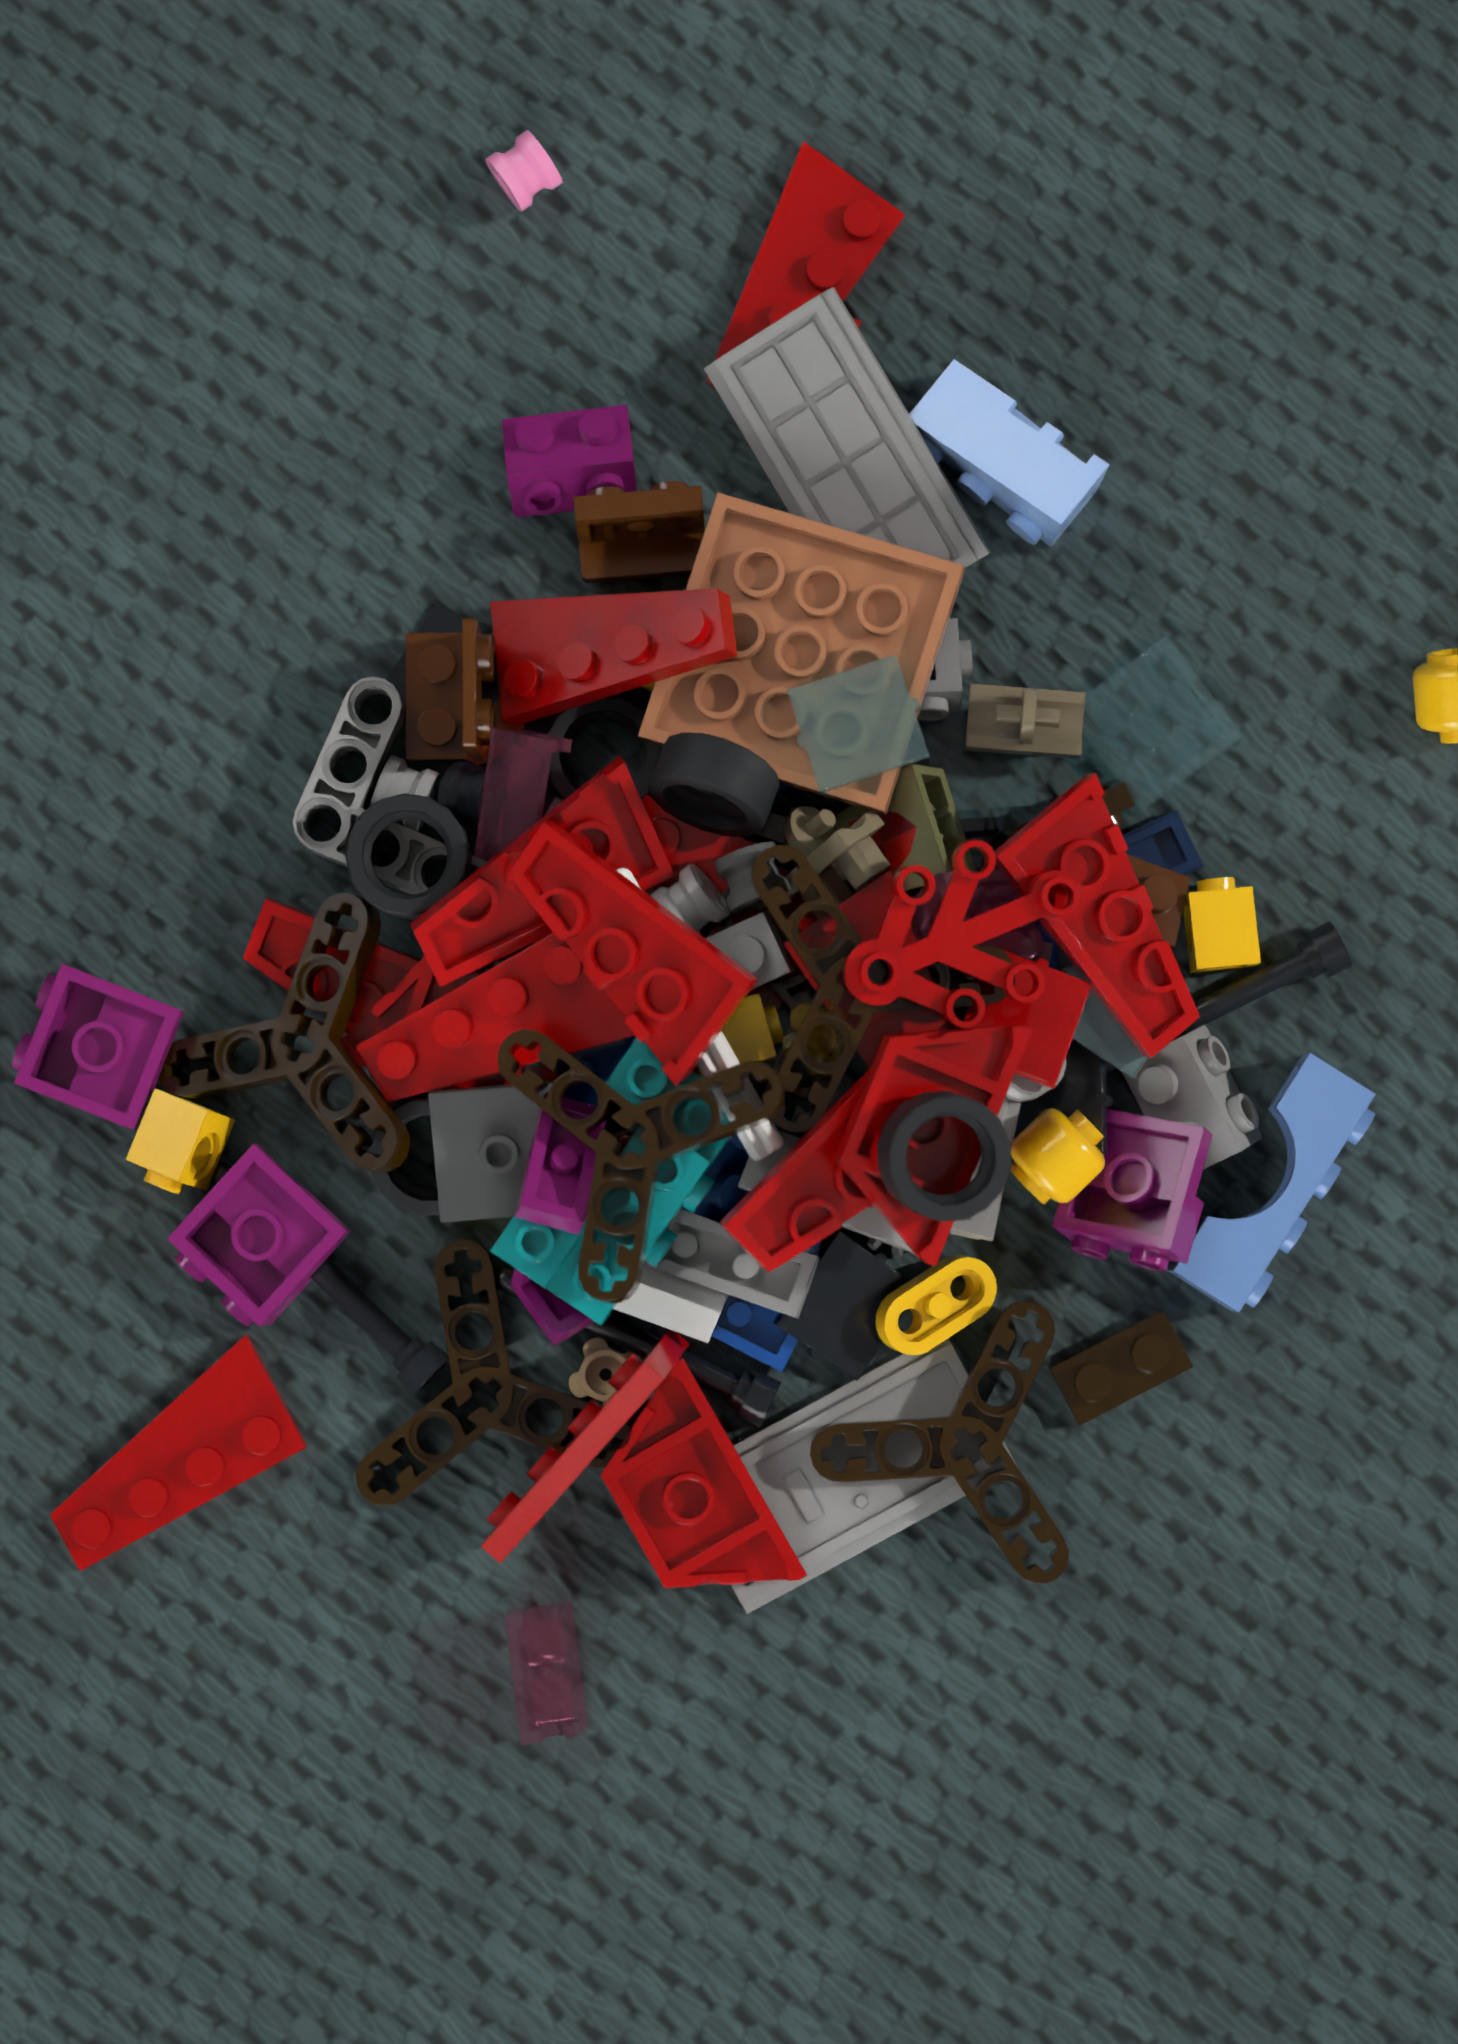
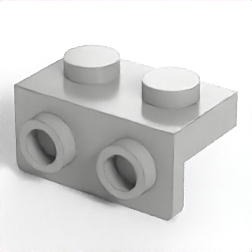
M1205 1025L1171 1041L1152 1058L1141 1056L1120 1067L1144 1116L1202 1126L1213 1134L1203 1169L1243 1151L1262 1139L1258 1128V1112L1250 1098L1240 1093L1229 1071L1230 1059L1224 1045L1218 1038L1211 1036Z

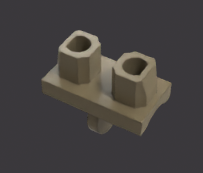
M970 684L965 750L1080 759L1086 692Z
M809 806L798 807L784 821L783 830L787 840L785 845L798 849L807 858L838 906L854 894L836 872L835 867H838L853 888L858 890L890 866V863L871 838L875 832L885 825L875 810L867 812L849 829L841 828L836 831L834 828L836 817L831 811L827 809L819 811ZM797 866L785 876L791 888V894L788 895L790 899L798 894L805 903L819 899L817 892L812 886H809L802 895L799 893L792 882V876L799 871ZM813 910L818 919L827 914L821 910Z

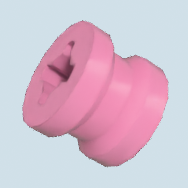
M525 130L518 135L515 140V146L507 152H494L485 159L498 184L514 206L521 212L532 205L533 196L544 188L553 190L563 183L557 168L547 152L529 130Z

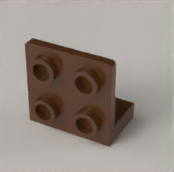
M463 618L462 633H406L407 762H484V746H495V708L491 706V699H484V682H495V645L491 644V635L482 634L476 618Z

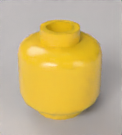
M1458 648L1429 652L1426 654L1427 662L1418 666L1414 670L1412 677L1416 721L1418 726L1424 730L1439 732L1441 743H1458Z
M1046 1109L1012 1141L1011 1157L1015 1162L1011 1165L1010 1172L1043 1205L1050 1199L1059 1203H1068L1105 1167L1104 1156L1096 1147L1104 1138V1135L1078 1109L1069 1117L1057 1109Z

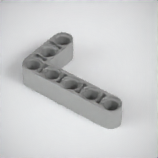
M374 676L362 678L354 683L346 693L294 813L293 827L299 841L316 855L344 867H347L345 856L349 833L361 813L368 809L379 777L394 750L406 720L405 702L394 685L384 678ZM376 694L389 697L392 700V711L387 720L375 725L366 724L361 721L359 712L365 699ZM349 752H357L364 755L367 767L364 775L359 780L353 783H343L335 778V764L342 755ZM323 810H333L339 813L341 827L336 837L325 842L314 841L309 832L310 821L314 815ZM391 823L378 836L387 834L396 837L400 845L399 856L389 866L377 867L372 865L374 874L380 882L410 895L427 891L429 888L425 882L426 870L437 860H447L448 854L445 844L398 823ZM472 856L469 876L487 861Z

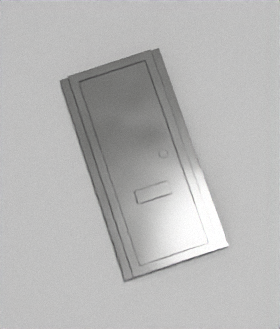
M834 287L817 295L704 368L790 514L962 564L964 568L991 553Z
M949 1339L920 1355H907L903 1353L860 1376L858 1381L853 1380L734 1444L735 1449L807 1572V1576L798 1581L774 1580L731 1584L747 1614L966 1496L953 1476L842 1483L829 1481L819 1475L813 1467L810 1456L811 1441L820 1429L829 1424L949 1416L968 1377ZM961 1428L953 1434L957 1440V1445L950 1450L952 1457L957 1459L965 1455L978 1471L977 1474L966 1477L971 1488H974L985 1474L1004 1468L1005 1465L999 1456L989 1466L980 1454L978 1445L985 1440L981 1431L969 1434L964 1428ZM900 1430L888 1437L884 1451L890 1463L897 1467H908L918 1461L921 1456L922 1445L916 1434L911 1431ZM864 1431L863 1436L867 1445L862 1446L847 1445L843 1434L832 1435L831 1446L821 1448L820 1457L821 1459L831 1460L834 1470L841 1471L846 1469L848 1458L867 1456L865 1470H878L880 1467L874 1452L877 1431ZM1003 1441L1002 1444H1003L1004 1448L1006 1449V1451L1008 1452V1454H1009L1010 1457L1012 1458L1011 1453L1009 1452V1450H1008V1448H1007L1005 1442Z

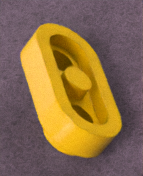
M952 1255L944 1258L937 1263L936 1267L932 1266L883 1299L878 1307L875 1320L876 1330L880 1339L889 1348L907 1355H920L928 1352L988 1312L995 1301L997 1293L995 1276L990 1267L979 1259L966 1255ZM961 1275L965 1281V1290L960 1296L953 1297L950 1291L951 1283L954 1278ZM910 1309L913 1315L912 1324L907 1330L901 1331L898 1326L899 1316L903 1311Z

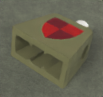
M910 764L900 770L886 815L877 813L885 825L871 836L890 863V866L869 883L855 890L856 893L887 871L891 870L894 877L901 868L911 865L923 866L933 874L936 882L934 894L945 892L954 870L952 866L953 852L958 845L966 842V838L944 770L942 768ZM854 805L848 806L836 816V831L841 828L849 829L870 810ZM968 849L964 854V865L970 872L977 873L970 850ZM835 867L834 869L849 888L852 887L840 869ZM910 873L905 877L903 882L905 893L911 898H917L921 895L924 889V882L921 876L916 873Z

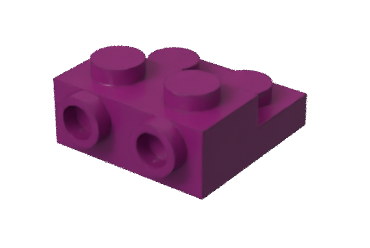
M61 964L58 974L49 973L40 988L36 1000V1009L41 1010L42 1014L34 1034L26 1032L16 1048L12 1068L19 1071L14 1084L137 1131L185 1011Z
M1107 1109V1154H1103L1105 1167L1072 1201L1058 1204L1052 1227L1072 1241L1071 1250L1088 1257L1108 1259L1110 1249L1130 1252L1129 1261L1150 1270L1164 1272L1167 1270L1169 1261L1187 1264L1204 1202L1196 1196L1213 1134L1202 1126Z
M252 1144L171 1233L167 1240L180 1251L174 1259L182 1269L201 1283L209 1278L226 1294L220 1302L234 1318L245 1326L249 1327L255 1322L261 1327L272 1325L313 1280L311 1275L348 1236L351 1230L259 1144Z

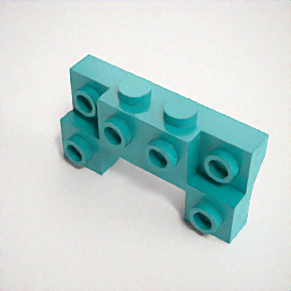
M636 1038L606 1081V1084L635 1106L703 1078L692 1071L685 1082L676 1087L661 1069L664 1065L648 1045ZM699 1099L685 1100L677 1107L674 1115V1123L678 1131L689 1136L698 1135L703 1132L711 1119L710 1108ZM722 1109L724 1124L729 1123L730 1121ZM640 1125L619 1155L620 1158H623L628 1152H633L638 1156L644 1153L647 1146L640 1139L645 1131L643 1126ZM731 1136L659 1165L644 1264L647 1261L655 1268L659 1265L678 1236L668 1228L681 1209L684 1207L693 1214L715 1182L705 1174ZM625 1188L611 1191L605 1197L602 1205V1212L606 1221L615 1226H624L630 1223L636 1217L639 1210L636 1195L631 1190ZM514 1215L490 1251L597 1324L603 1325L617 1303L607 1304L592 1298L583 1289L579 1281L578 1266L585 1223L577 1235L520 1219ZM598 1231L596 1244L606 1242L610 1245L606 1265H595L593 1269V1276L603 1281V1291H612L614 1281L626 1280L627 1269L617 1265L618 1246L620 1244L628 1249H632L635 1236L616 1238L603 1231Z

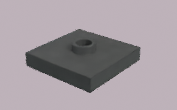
M545 1081L549 1086L539 1092L542 1098L546 1092L549 1093L554 1081ZM511 1084L429 1091L440 1223L514 1216L539 1106Z

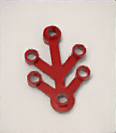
M981 840L963 842L953 852L952 866L954 870L927 936L903 946L917 905L929 901L936 888L935 878L927 868L920 865L906 866L897 871L893 877L892 891L894 895L876 939L858 944L847 956L843 970L845 984L849 992L862 1003L875 1006L886 1005L902 997L942 1014L946 1022L953 1027H974L981 1022L985 1014V1002L978 992L968 988H958L949 991L912 972L939 962L1002 989L1005 996L1014 1002H1033L1042 995L1045 988V977L1037 966L1030 963L1011 964L975 949L973 946L1037 919L1045 923H1062L1072 919L1079 912L1083 903L1082 887L1079 881L1066 871H1045L1031 880L1027 887L1026 895L963 921L979 880L989 876L996 863L994 850L986 842ZM971 847L978 849L984 858L983 867L977 873L967 870L963 862L964 854ZM910 873L918 874L924 882L923 892L917 898L909 897L903 888L904 879ZM1055 884L1062 885L1068 893L1067 903L1061 909L1054 908L1048 900L1049 890ZM877 959L885 962L889 969V976L881 985H875L868 977V967ZM1021 970L1028 972L1033 979L1031 991L1023 996L1018 994L1013 987V979ZM960 996L968 997L974 1007L971 1017L965 1021L957 1019L953 1012V1004Z

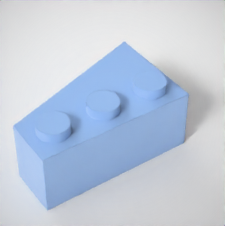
M953 359L910 412V417L938 463L940 461L944 462L960 475L956 483L964 493L983 506H986L992 500L1010 515L1006 520L1007 525L1028 543L1036 545L1041 539L1048 546L1052 547L1099 489L1110 464L1095 454L1085 464L1059 443L1064 437L1060 430L1048 422L1042 428H1039L1015 409L1017 403L1014 399Z

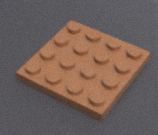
M718 492L686 590L718 588L730 596L737 656L655 682L638 737L642 741L663 747L669 736L682 732L705 733L725 738L748 748L763 758L776 771L779 783L867 810H875L877 813L886 815L965 572L964 565Z

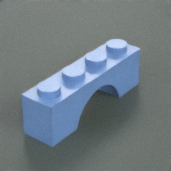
M1312 1053L1302 1055L1268 1108L1280 1126L1287 1149L1285 1174L1278 1190L1265 1205L1246 1216L1234 1219L1200 1216L1188 1263L1172 1261L1167 1271L1230 1311L1240 1312L1245 1303L1254 1308L1265 1294L1273 1279V1275L1267 1272L1266 1269L1277 1251L1280 1249L1287 1254L1303 1233L1307 1221L1301 1218L1300 1215L1313 1195L1322 1199L1337 1179L1341 1167L1334 1163L1346 1141L1356 1145L1372 1123L1375 1113L1368 1109V1106L1376 1094Z

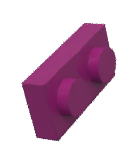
M548 1092L545 1093L543 1099L548 1097ZM562 1097L563 1110L572 1119L586 1118L597 1107ZM540 1107L515 1217L578 1235L585 1223L596 1152ZM606 1120L589 1133L593 1139L597 1140L599 1138L602 1127L605 1129Z

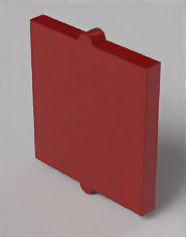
M1002 950L1007 953L1014 964L1030 963L1037 966L1045 977L1044 991L1038 999L1029 1003H1018L1005 997L1000 1002L985 1005L984 1017L974 1027L1019 1024L1032 1029L1033 1031L1015 1075L1054 1089L1092 983L1048 967V961L1044 958L1034 962ZM1021 970L1016 974L1014 989L1022 996L1028 994L1032 989L1033 979L1028 972ZM978 980L977 984L980 985L981 994H991L992 985ZM973 1006L968 1007L964 1021L971 1017L974 1009Z

